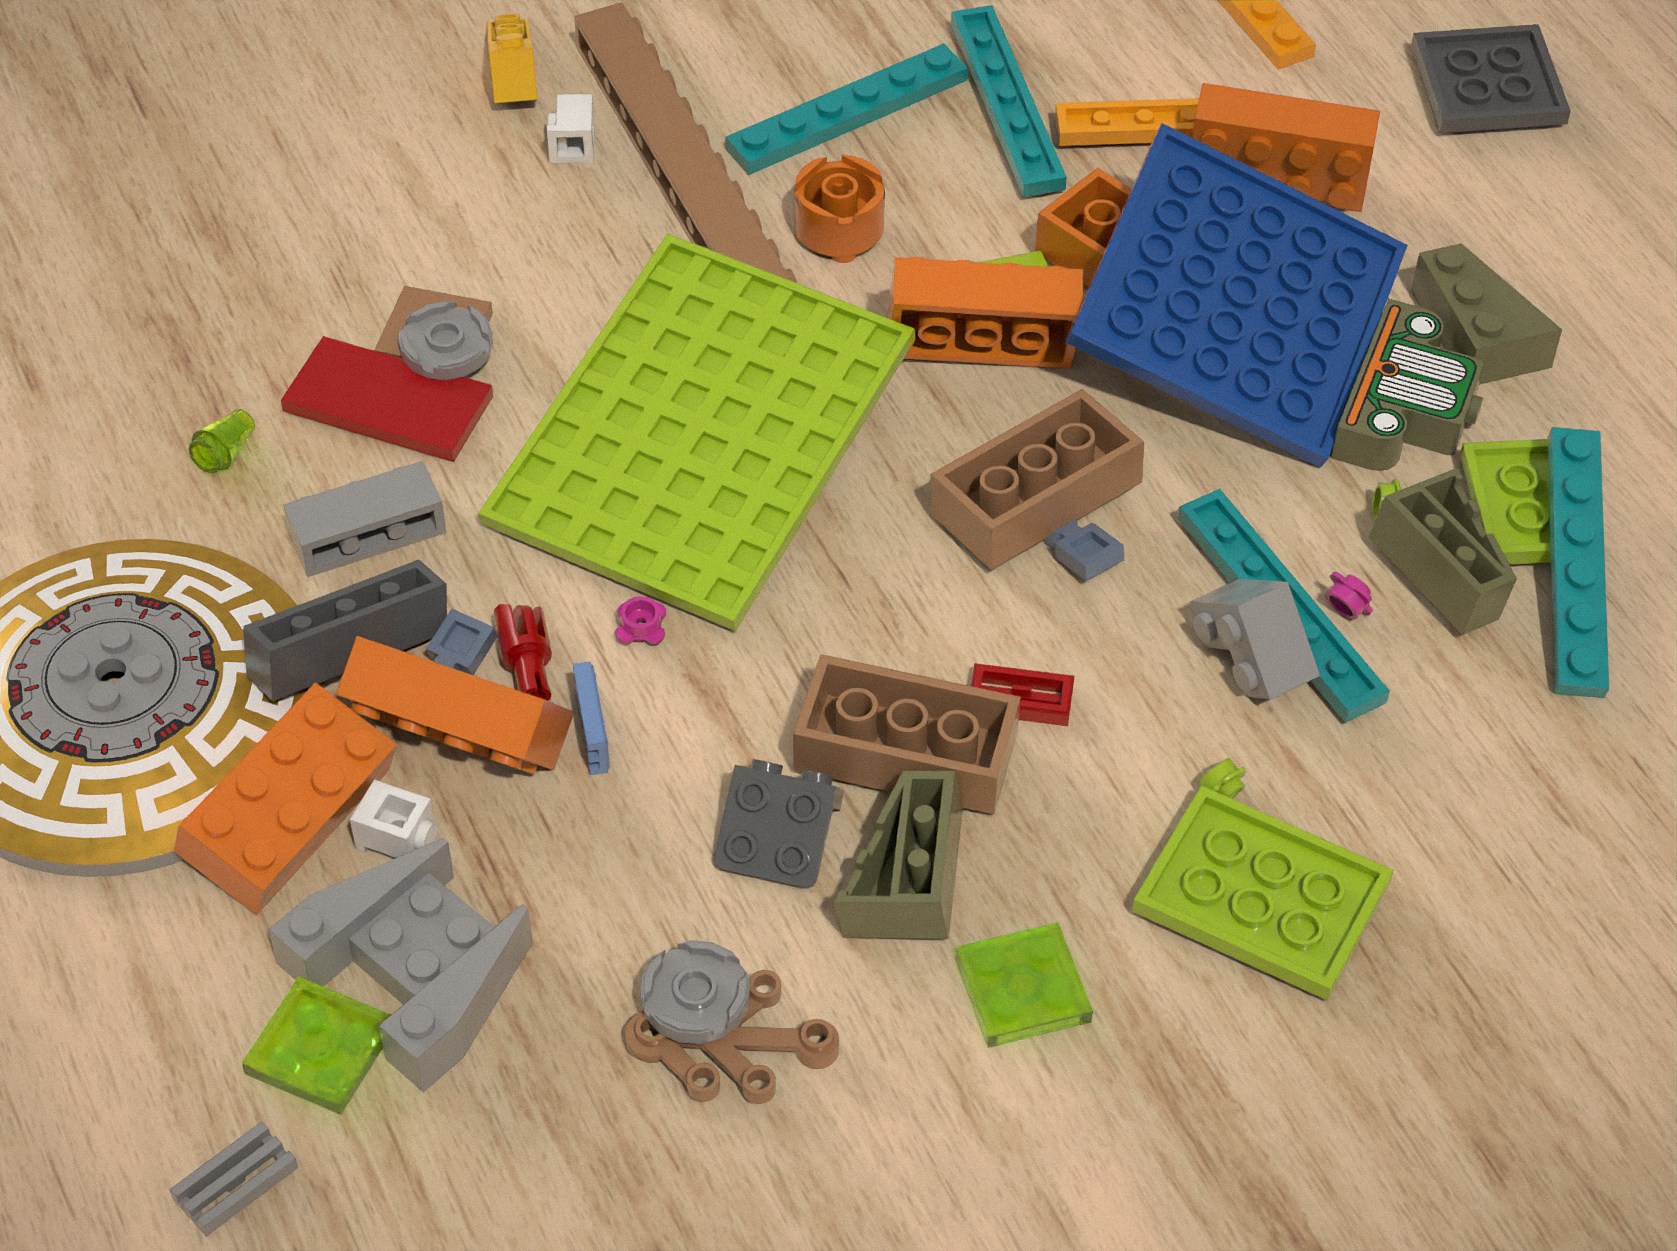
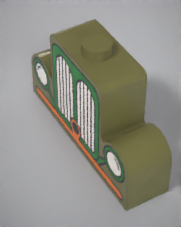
M1388 298L1338 424L1331 459L1369 470L1383 471L1396 466L1400 460L1403 443L1449 456L1454 455L1466 423L1475 425L1481 409L1483 397L1476 396L1484 362L1476 357L1440 348L1444 324L1435 312Z

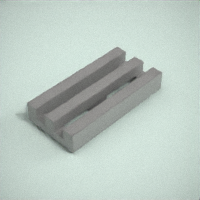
M260 1122L169 1190L172 1199L200 1231L205 1236H208L296 1170L298 1165L293 1154L290 1151L286 1152L282 1142L276 1136L272 1137L269 1128L263 1122ZM272 1157L276 1160L205 1214L201 1212L203 1208L226 1191L231 1192L246 1180V1176Z

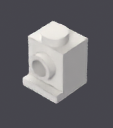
M557 95V112L548 114L547 139L549 162L594 163L595 123L593 95Z
M375 779L350 818L355 848L357 850L366 852L367 848L395 858L434 842L438 832V824L434 822L431 799Z

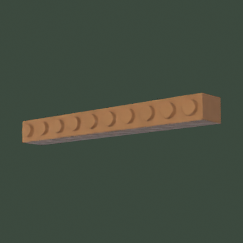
M622 2L575 15L577 50L690 242L797 283L793 271L790 268L785 269L780 262L779 251L774 240H767L764 236L757 212L754 209L749 210L744 203V196L739 183L736 180L731 181L727 175L722 155L719 152L714 153L711 149L705 127L702 124L697 125L694 121L689 101L686 97L680 98L677 93L672 73L669 70L664 71L661 67L656 47L653 43L647 44L644 39L639 19L637 17L632 18Z

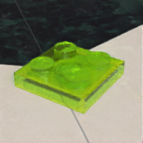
M1059 922L956 947L955 959L988 1048L1092 1022L1093 1010Z
M298 976L242 1061L244 1074L341 1115L383 1049L379 1025L389 1018L391 1014Z

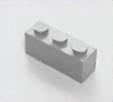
M423 461L398 467L392 471L360 481L350 482L344 486L283 504L289 536L307 577L447 533L442 500Z

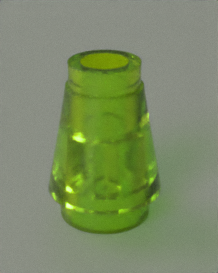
M235 409L195 432L188 448L192 461L201 470L208 473L228 469L250 434L255 430L253 418L246 411Z

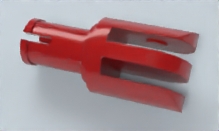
M499 604L494 609L493 617L501 658L505 668L515 672L518 691L526 694L531 693L532 696L549 701L552 693L548 685L545 666L551 660L552 650L543 608L538 606L532 610L528 605H517L512 612L510 604Z

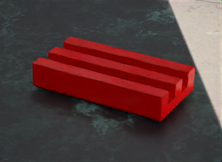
M974 663L971 686L1021 697L1019 720L1068 726L1075 676ZM982 683L1010 686L1012 689L982 685ZM1032 689L1062 693V695L1034 692Z

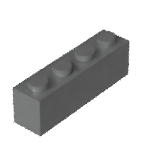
M416 560L243 626L246 676L272 701L308 688L315 682L318 684L343 674L356 636L398 650H404L421 644L434 637L447 616V584L421 560Z

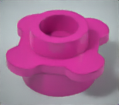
M1332 572L1329 577L1334 584L1325 594L1329 604L1340 614L1352 620L1357 619L1361 613L1370 615L1373 612V608L1369 604L1372 601L1369 587L1354 575L1348 574L1344 577L1338 572Z
M640 596L631 598L618 607L617 615L621 618V623L615 632L616 638L620 642L628 644L636 641L657 644L665 638V630L661 627L662 619L666 617V608L661 603H657L651 598Z

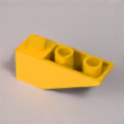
M514 13L495 16V21L487 22L494 103L538 100L529 18L520 19V15Z

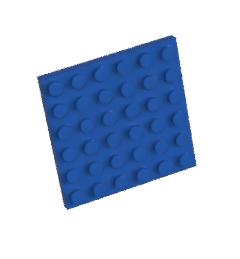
M1162 123L1149 147L1065 342L1321 468L1330 455L1338 424L1382 316L1408 245Z

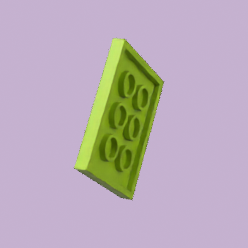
M1201 785L1135 896L1132 912L1328 1001L1388 889L1394 870Z

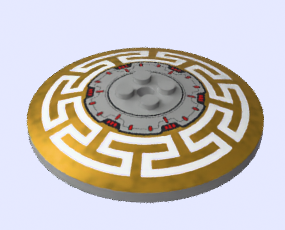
M126 539L86 545L46 557L0 581V858L33 870L82 877L118 876L139 873L183 861L184 859L174 852L178 826L310 688H305L290 696L272 701L246 676L243 626L297 606L294 600L267 575L238 558L201 545L173 540ZM121 671L125 673L116 682L100 681L102 676L108 672ZM324 681L318 683L325 689Z

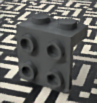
M753 759L751 768L735 765L715 850V865L719 869L802 888L813 887L818 879L833 810L840 811L844 790L837 786H832L833 776L803 770L800 779L782 775L783 765Z

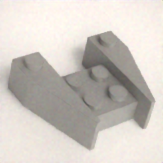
M444 838L309 895L268 929L277 964L312 995L354 962L403 1004V1006L379 1025L385 1058L423 1093L464 1058L533 944L529 911L524 904L520 905L494 927L445 886L454 878L449 843Z

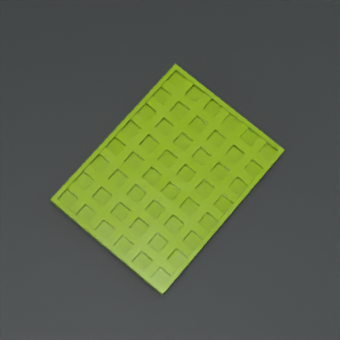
M667 233L478 512L480 523L736 631L914 343L915 328Z

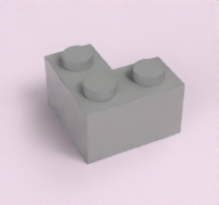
M1237 579L1190 601L1195 615L1193 617V627L1197 636L1208 648L1230 650L1234 662L1233 676L1238 687L1245 693V696L1271 700L1320 676L1288 582Z

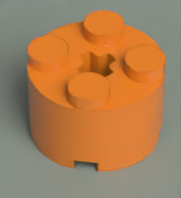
M842 155L841 161L827 162L826 156L809 162L800 170L795 184V236L798 241L817 253L831 256L834 261L839 263L853 261L857 254L867 251L879 241L884 231L885 188L882 183V175L873 164L851 155Z

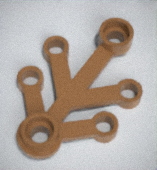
M760 970L755 972L749 979L750 999L748 1012L739 1026L723 1038L703 1044L678 1043L661 1034L653 1037L643 1034L644 1032L656 1029L646 1019L643 1010L635 1014L628 1021L625 1028V1042L629 1051L641 1061L647 1063L663 1061L687 1085V1091L693 1099L707 1102L714 1099L720 1092L719 1071L709 1063L697 1064L683 1049L702 1048L743 1087V1094L747 1100L752 1103L763 1104L770 1101L775 1095V1074L767 1066L753 1065L738 1050L795 1052L796 1057L804 1066L811 1069H823L833 1064L838 1057L839 1034L832 1024L822 1019L809 1020L799 1029L741 1026L762 1008L776 1005L781 998L780 977L773 971ZM761 985H770L774 988L769 993H761L756 990ZM812 1036H822L826 1039L822 1042L815 1043L810 1041L808 1038ZM703 1077L713 1081L707 1087H699L694 1084L697 1079ZM760 1079L766 1081L768 1086L763 1089H755L750 1086V1083Z

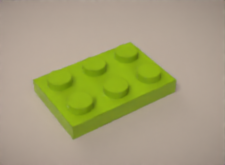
M1548 439L1463 443L1460 459L1471 501L1475 500L1481 510L1478 519L1486 534L1493 533L1509 565L1551 563Z

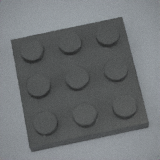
M1539 24L1413 33L1411 47L1440 133L1568 124L1571 110Z

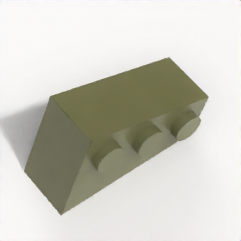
M1462 243L1419 253L1411 292L1420 307L1435 312L1442 319L1444 329L1441 344L1444 349L1476 357L1484 362L1479 385L1552 368L1562 329Z
M1456 468L1385 496L1369 538L1449 622L1464 635L1499 620L1517 578L1493 533L1486 534L1478 519L1481 510L1475 500L1469 501L1461 487L1463 477L1459 469Z
M902 771L875 822L877 829L866 850H860L855 860L856 869L845 890L840 889L833 901L843 938L949 939L963 813L955 771Z

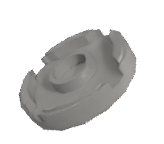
M443 301L423 306L408 316L405 320V327L402 331L400 329L398 341L403 362L414 373L428 379L450 380L469 375L486 362L490 357L493 346L492 331L488 319L478 309L469 305L468 309L457 307L456 302Z
M691 940L679 943L677 949L670 950L666 954L665 950L653 957L643 973L640 990L641 1003L646 1019L661 1035L678 1043L703 1044L719 1040L739 1026L748 1012L750 980L747 972L745 973L744 968L740 965V960L731 950L713 942Z

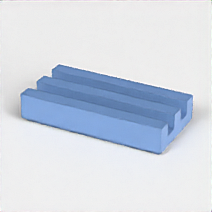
M590 661L573 664L575 694L590 775L608 773V769H610L608 741L594 666L591 665Z

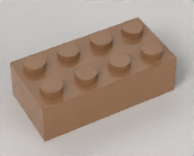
M1081 389L931 473V515L989 569L993 570L1051 536V532L1075 519L1079 520L1142 483L1144 441L1085 390Z
M820 654L793 733V770L803 772V770L833 776L834 780L892 792L902 771H955L963 808L994 815L1018 733L1021 697Z

